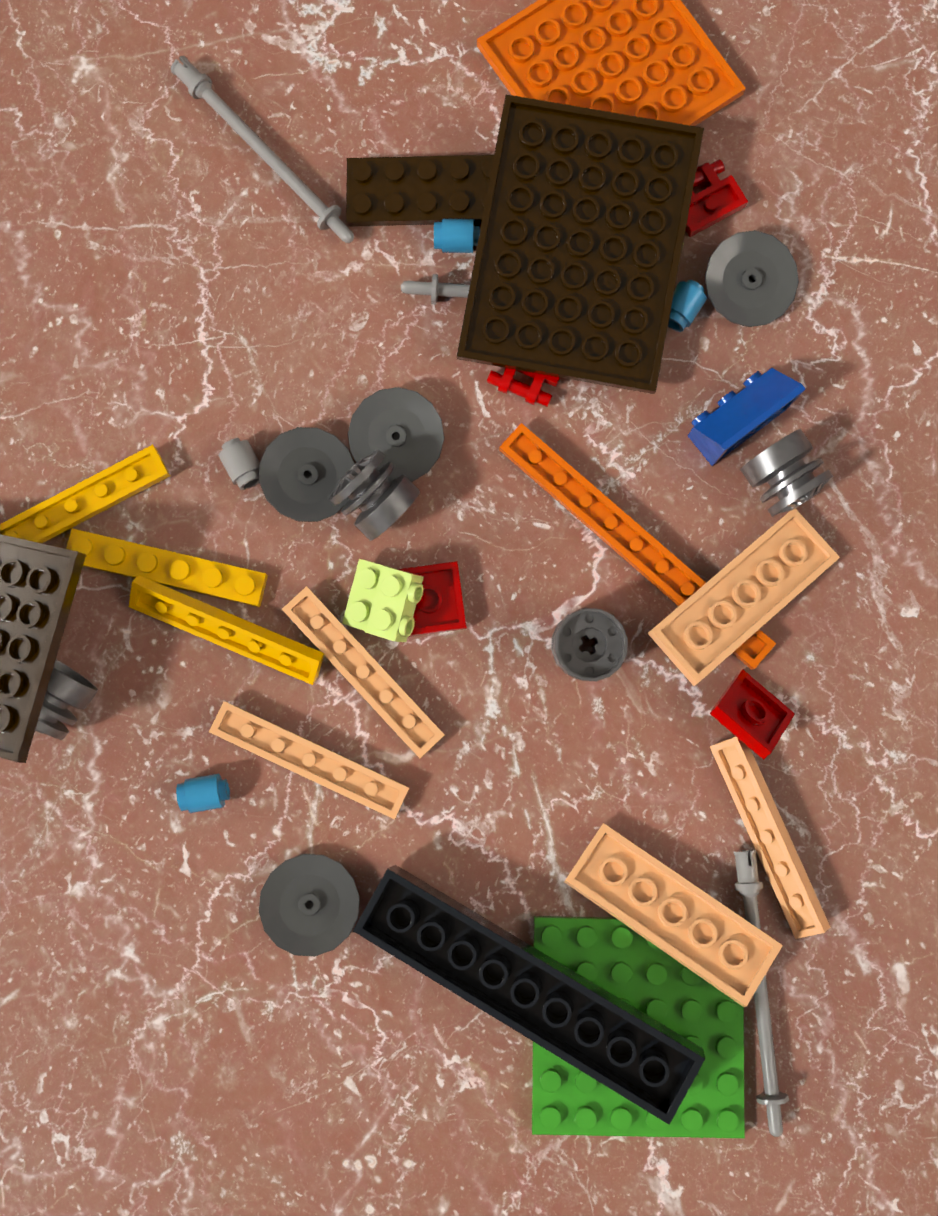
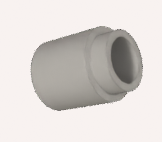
M234 438L224 443L221 447L223 450L218 456L233 484L238 485L240 490H246L259 483L260 462L249 441H240L239 438Z

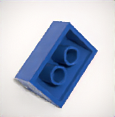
M773 368L763 375L760 371H757L743 383L746 388L738 394H735L732 390L717 402L720 407L710 414L706 410L691 422L694 427L687 436L710 465L713 466L786 411L806 390L805 387Z

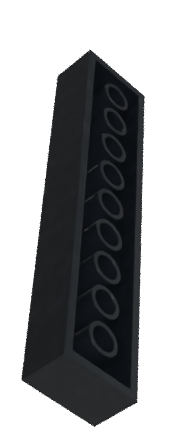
M397 865L387 868L353 929V932L669 1125L705 1061L702 1047Z

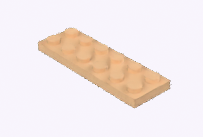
M795 508L789 511L648 632V635L691 684L695 686L840 557Z
M604 823L564 881L743 1007L748 1005L783 946Z

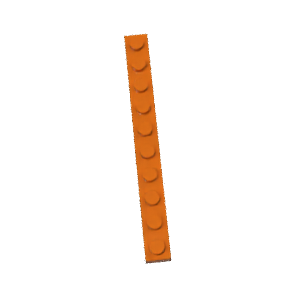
M522 423L499 447L500 452L677 606H680L706 583ZM759 629L738 647L733 654L753 670L776 643Z

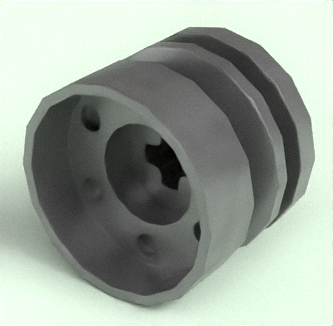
M801 429L774 443L740 469L752 488L768 482L771 488L760 498L763 503L777 495L780 501L768 509L772 517L779 513L792 511L817 495L824 485L833 478L829 470L817 477H814L812 474L814 470L824 463L822 459H817L807 464L803 461V458L813 449V446Z
M379 449L371 455L360 459L339 480L335 491L329 497V501L335 506L347 497L349 498L341 510L345 516L357 508L362 511L354 525L370 541L385 532L411 506L420 493L419 489L404 474L394 479L391 483L387 480L395 467L391 461L379 470L376 469L385 457Z
M585 608L568 614L558 623L552 635L551 651L556 664L564 673L582 681H599L610 677L621 667L627 655L628 639L622 624L614 615L601 609ZM583 636L586 639L593 638L595 640V644L592 645L593 652L591 654L588 651H580L579 646L583 644L581 640Z
M56 659L35 731L63 740L69 733V730L63 723L74 725L77 721L72 712L67 709L68 705L85 709L98 691L96 686Z

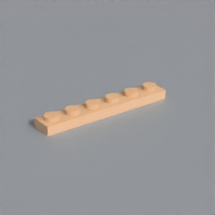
M307 586L282 608L286 615L321 652L325 653L324 656L419 758H422L445 736Z
M223 701L209 730V733L394 820L410 789L406 785L226 701Z
M736 736L710 746L711 751L795 939L825 933L831 928L751 749Z

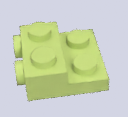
M359 559L342 624L394 642H407V638L414 629L415 621L413 616L416 604L423 595L422 582L424 576Z

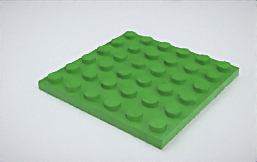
M534 916V948L702 1047L705 1061L669 1125L533 1042L532 1135L745 1138L744 1007L615 917Z

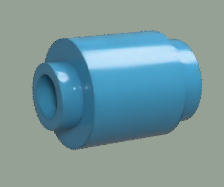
M442 219V222H434V249H442V253H473V246L478 244L480 226H474V219Z
M688 280L687 282L680 281L675 287L668 323L669 328L682 332L685 327H689L707 300L704 288L698 282Z
M219 773L185 779L184 783L177 784L176 787L178 806L181 811L188 810L190 813L224 808L225 800L230 799V788L227 779L222 780Z

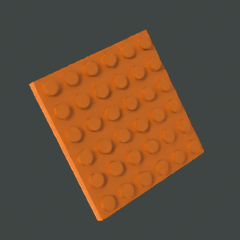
M538 0L477 39L478 49L513 96L696 126L741 97L746 89L681 0Z

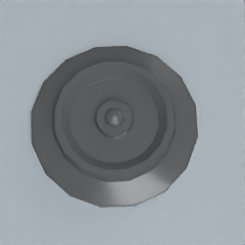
M756 230L738 232L722 241L709 257L705 273L707 295L716 311L731 323L746 327L767 325L784 315L795 299L799 283L797 264L788 247L773 235Z
M395 387L379 390L361 402L352 415L348 439L350 452L356 462L379 449L385 457L376 469L379 470L390 461L395 465L387 478L390 483L403 474L413 482L428 473L439 459L444 442L442 419L430 401L416 391Z
M297 427L281 433L266 447L259 464V483L266 500L281 515L298 522H318L334 516L348 502L349 498L347 497L335 506L329 501V497L335 491L339 480L355 464L348 448L335 435L319 428Z
M302 854L285 860L270 873L260 893L259 915L265 933L277 947L295 956L315 957L334 950L349 937L358 919L360 897L354 878L341 863L324 855Z

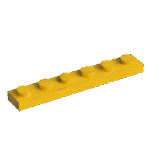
M152 444L1 523L0 534L44 543L171 475L157 448Z
M73 528L71 529L66 549L86 554L84 567L136 578L140 575L162 585L256 607L261 605L268 578L266 573Z
M138 575L132 581L129 608L311 685L318 678L325 653Z

